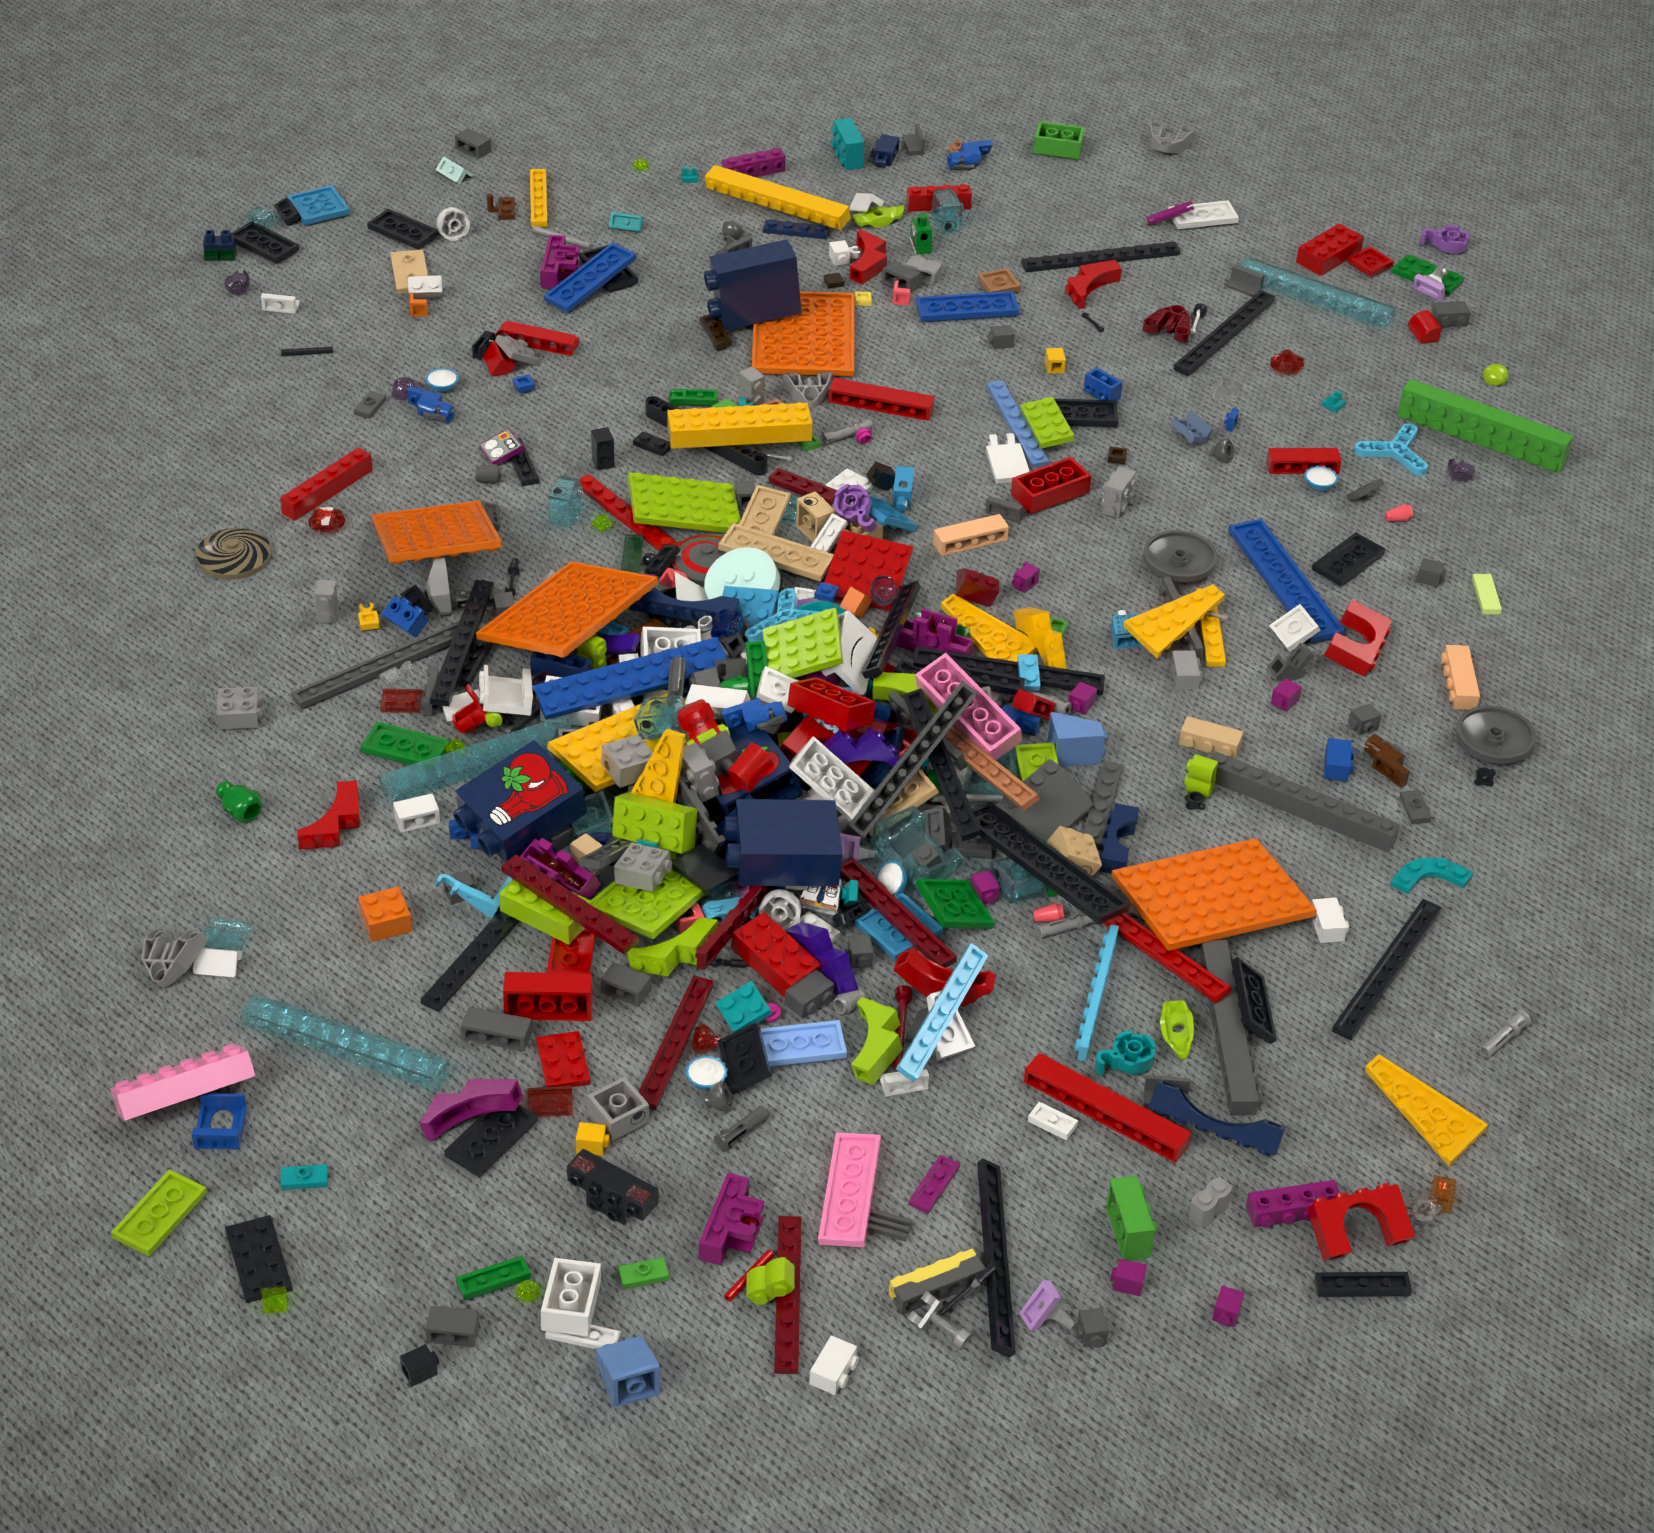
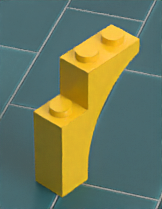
M1033 607L1013 611L1016 629L1023 631L1030 637L1041 655L1044 666L1067 669L1062 633L1052 630L1049 612Z

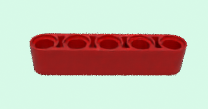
M512 321L503 322L496 332V337L498 335L503 337L507 335L518 341L520 339L525 341L529 348L571 356L580 343L578 337L573 334Z

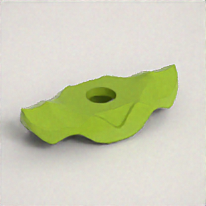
M904 205L868 208L867 212L854 214L852 219L860 227L865 225H871L874 228L886 227L893 220L902 218Z
M1184 1000L1165 1001L1160 1017L1162 1035L1173 1052L1180 1059L1186 1060L1194 1036L1192 1012L1188 1009ZM1178 1025L1184 1026L1181 1032L1173 1031L1174 1027Z

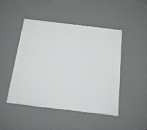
M674 571L678 600H708L704 588Z

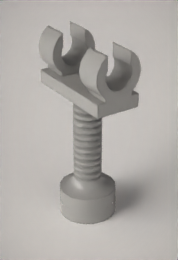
M926 1291L921 1299L931 1306L924 1318L915 1311H912L907 1318L921 1329H925L930 1321L934 1322V1324L954 1338V1345L962 1349L970 1340L972 1333L965 1328L958 1330L948 1321L944 1320V1318L942 1319L936 1312L943 1302Z

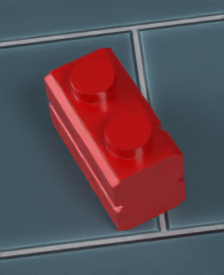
M1019 689L1014 696L1012 705L1018 710L1049 721L1050 712L1054 711L1056 703Z

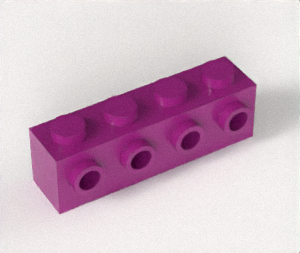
M780 148L722 159L723 168L752 177L784 172L786 166V155Z
M1335 1180L1250 1192L1247 1196L1246 1209L1254 1228H1267L1281 1223L1291 1224L1294 1221L1301 1220L1310 1221L1307 1208L1313 1204V1200L1321 1197H1326L1327 1200L1334 1199V1196L1339 1194L1340 1190Z

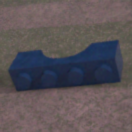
M1115 803L1114 811L1110 810L1108 817L1110 824H1106L1104 836H1107V838L1102 839L1101 850L1103 852L1099 851L1102 863L1100 872L1112 874V870L1127 866L1129 848L1122 845L1118 840L1124 836L1134 835L1139 807Z

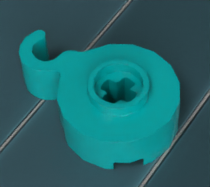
M1134 1030L1120 1033L1115 1038L1112 1050L1104 1049L1096 1054V1073L1102 1076L1105 1065L1113 1070L1117 1069L1127 1074L1145 1073L1154 1064L1156 1050L1154 1040L1145 1033L1144 1036L1135 1034Z

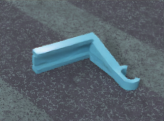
M447 874L438 876L435 887L439 886L441 882L448 884L452 887L450 891L451 896L456 893L484 915L493 918L500 908L499 893L513 879L511 877L507 878L494 899Z

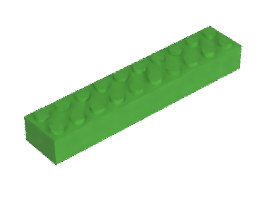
M1410 379L1402 389L1397 414L1398 417L1560 473L1567 463L1574 436Z

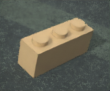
M1187 716L1180 732L1179 745L1212 754L1218 752L1236 759L1242 744L1244 731Z

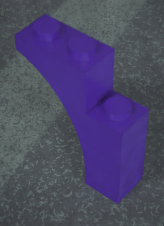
M872 727L856 741L848 732L844 734L839 730L823 744L844 764L859 760H877L894 766L899 759L897 755L899 751L892 744L888 745L885 742V736L879 730L875 732Z
M800 922L785 930L821 963L820 971L834 983L836 996L858 990L848 954L845 951L833 948L828 929Z

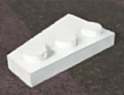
M941 991L926 997L929 1011ZM958 1010L935 1047L937 1061L969 1051L975 1047Z

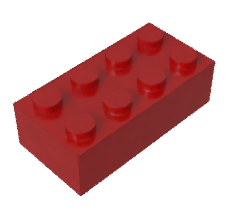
M1338 223L1299 246L1296 263L1322 276L1346 262L1349 256L1361 251L1364 236Z
M1068 457L1013 477L1011 496L1030 514L1089 493L1091 475L1072 457Z
M818 677L790 683L787 706L794 708L796 712L806 713L810 718L823 720L825 724L837 726L839 730L844 732L871 725L876 704L871 699Z
M765 912L732 933L731 949L784 998L787 989L815 970L819 972L821 970V963Z
M505 972L503 986L504 1014L522 1016L532 1020L591 1021L593 1006L592 973Z

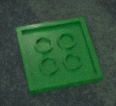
M919 878L915 885L942 928L992 929L995 925V921L969 880Z

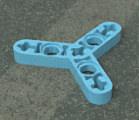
M1404 424L1392 441H1359L1355 444L1354 453L1358 456L1394 457L1417 476H1423L1427 473L1428 464L1409 449L1418 430L1413 424Z
M784 589L779 594L777 613L745 631L747 642L763 641V629L818 613V611L798 610V598L795 589Z

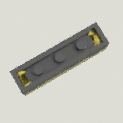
M973 1249L965 1252L961 1251L952 1257L938 1260L934 1264L924 1268H917L911 1273L903 1276L900 1275L890 1280L889 1296L901 1315L929 1305L921 1299L926 1291L938 1300L962 1292L970 1285L974 1278L973 1275L976 1272L979 1274L985 1267Z

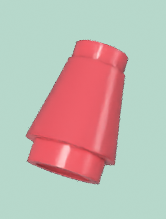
M1403 504L1385 511L1387 522L1409 521V519H1412L1413 511L1411 505Z
M1055 902L1033 910L1035 923L1064 919L1062 903L1057 904Z

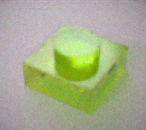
M286 1286L262 1288L263 1313L288 1311Z

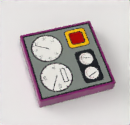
M509 427L478 444L492 465H499L525 450Z

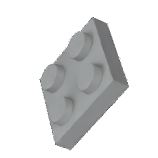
M498 335L495 339L496 343L509 358L532 365L538 364L539 359L535 356V352L529 349L525 341L520 339L517 341L507 335L505 337Z

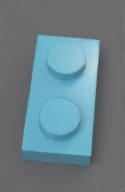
M1018 654L1019 677L1025 678L1023 690L1039 691L1040 677L1037 655Z

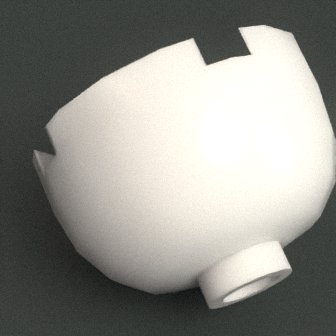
M449 207L439 214L436 225L439 233L445 239L457 241L459 240L457 238L467 235L470 229V220L464 211L456 207Z
M777 889L765 895L759 907V914L765 912L783 930H786L799 922L801 905L798 898L792 892Z

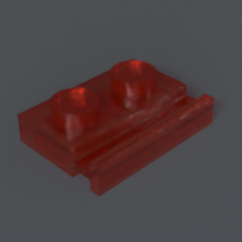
M383 689L380 706L381 712L420 713L422 689Z
M572 1086L527 1088L528 1110L537 1115V1117L573 1116Z

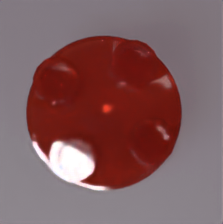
M1285 349L1282 353L1271 357L1270 365L1273 370L1279 373L1294 374L1303 369L1304 358L1292 353L1289 349Z
M316 509L313 511L308 524L315 531L332 532L340 529L345 524V517L340 509L333 511ZM331 516L329 525H322L321 520Z

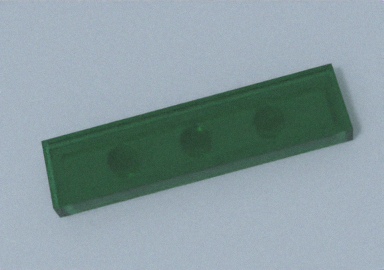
M625 534L621 564L622 571L640 573L644 535Z

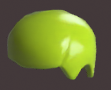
M1493 363L1484 369L1483 379L1485 383L1491 386L1505 385L1509 379L1508 370L1501 364Z

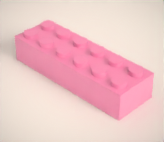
M944 653L915 674L917 688H922L924 695L938 709L962 680L978 693L953 725L993 759L997 760L1022 742L1021 728L947 653Z
M229 1044L223 1047V1051L217 1053L209 1051L201 1055L202 1058L196 1060L188 1058L180 1061L178 1066H164L158 1069L159 1072L151 1075L149 1072L137 1076V1080L128 1082V1080L115 1083V1087L110 1088L117 1113L124 1120H128L254 1077L255 1073L249 1053L240 1045Z

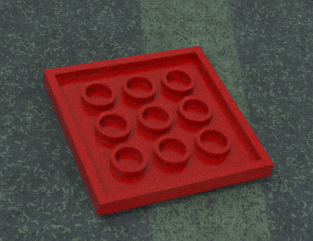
M842 530L824 583L839 587L835 599L843 601L849 588L853 587L872 598L869 607L890 612L901 588L913 553V546Z

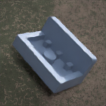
M1193 411L1188 413L1186 419L1174 418L1171 423L1176 428V432L1184 435L1187 438L1186 440L1192 444L1207 443L1213 431V428Z

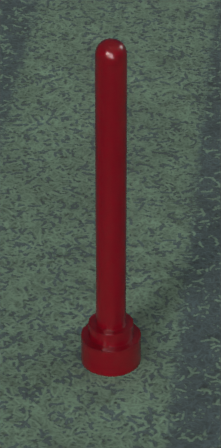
M900 985L895 989V999L899 1003L898 1019L900 1022L896 1033L900 1037L904 1050L907 1004L912 999V988L907 985ZM903 1050L894 1060L893 1068L896 1072H899L896 1068L903 1057Z

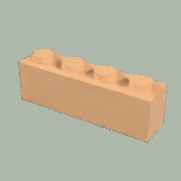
M1000 514L934 529L933 544L941 556L1006 541L1008 540L1009 526Z
M1446 645L1445 652L1441 654V664H1444L1443 673L1444 676H1447L1446 688L1450 689L1449 702L1453 703L1454 709H1472L1477 707L1480 694L1469 646Z

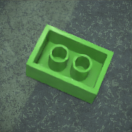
M1039 121L1034 139L1033 153L1079 159L1083 146L1085 127Z
M1137 1176L1110 1179L1106 1209L1123 1260L1128 1261L1150 1258L1151 1249H1154L1153 1237L1157 1234L1156 1222L1152 1221L1150 1217V1204L1145 1202L1144 1186L1139 1184Z

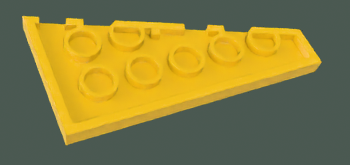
M1212 584L1124 621L1123 627L1158 659L1164 650H1168L1175 640L1182 638L1195 626L1198 620L1201 621L1208 611H1212L1223 602L1225 594Z
M951 594L941 602V609L948 616L958 619L957 625L970 628L968 638L974 640L973 643L986 657L1017 662L1018 654L1033 655L1038 651L1030 637L955 594Z
M666 729L663 732L631 793L676 803L686 734Z
M1380 1054L1366 1065L1365 1072L1448 1167L1487 1130V1123Z

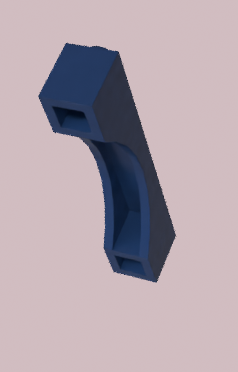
M656 587L629 606L630 610L696 622L704 616H711L715 619L716 625L729 627L739 619L742 613L738 598L719 596L703 601H684L671 598L660 592Z
M1161 1079L1155 1086L1148 1106L1158 1115L1165 1116L1168 1114L1173 1116L1174 1120L1179 1123L1186 1124L1189 1122L1194 1124L1195 1128L1200 1131L1207 1132L1210 1130L1215 1132L1216 1136L1221 1139L1228 1140L1231 1138L1236 1140L1238 1145L1245 1148L1252 1146L1257 1148L1259 1153L1266 1156L1276 1155L1286 1126L1267 1119L1250 1123H1229L1218 1120L1196 1107L1180 1086Z

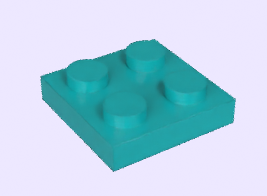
M752 980L715 1002L733 1033L753 1023H759L772 1015L770 1008Z

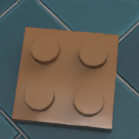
M1008 268L978 274V281L987 293L1013 291L1014 293L1021 291L1020 283Z

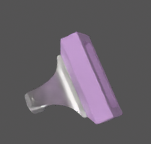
M1438 263V266L1431 275L1422 276L1417 274L1414 277V289L1440 302L1444 300L1445 287L1442 279L1447 274V271L1443 269L1444 264Z
M840 834L843 852L842 863L852 858L856 861L874 858L875 851L860 847L861 837Z
M1050 1280L1042 1281L1019 1312L1030 1331L1038 1330L1042 1323L1048 1319L1056 1320L1069 1329L1075 1324L1068 1316L1072 1311L1071 1306L1060 1303L1061 1297Z

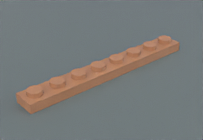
M954 726L945 734L944 737L963 754L966 765L1020 809L1025 811L1040 800L1036 792Z

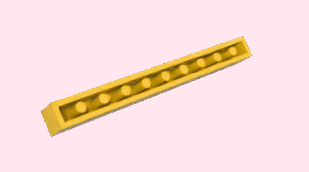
M714 165L705 175L706 188L835 229L841 230L851 219L849 206L717 165Z

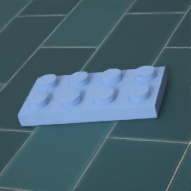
M839 1020L761 1029L770 1067L847 1058Z

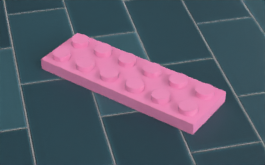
M836 1133L818 1236L819 1245L865 1247L881 1135Z

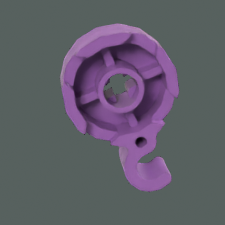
M1453 225L1444 226V229H1439L1438 231L1426 228L1422 230L1420 244L1424 246L1425 241H1429L1443 252L1459 254L1467 249L1470 235L1468 231H1461L1459 226Z
M846 484L837 490L834 495L833 507L839 517L847 522H859L865 532L874 531L878 525L873 518L869 520L872 503L865 488L859 484Z

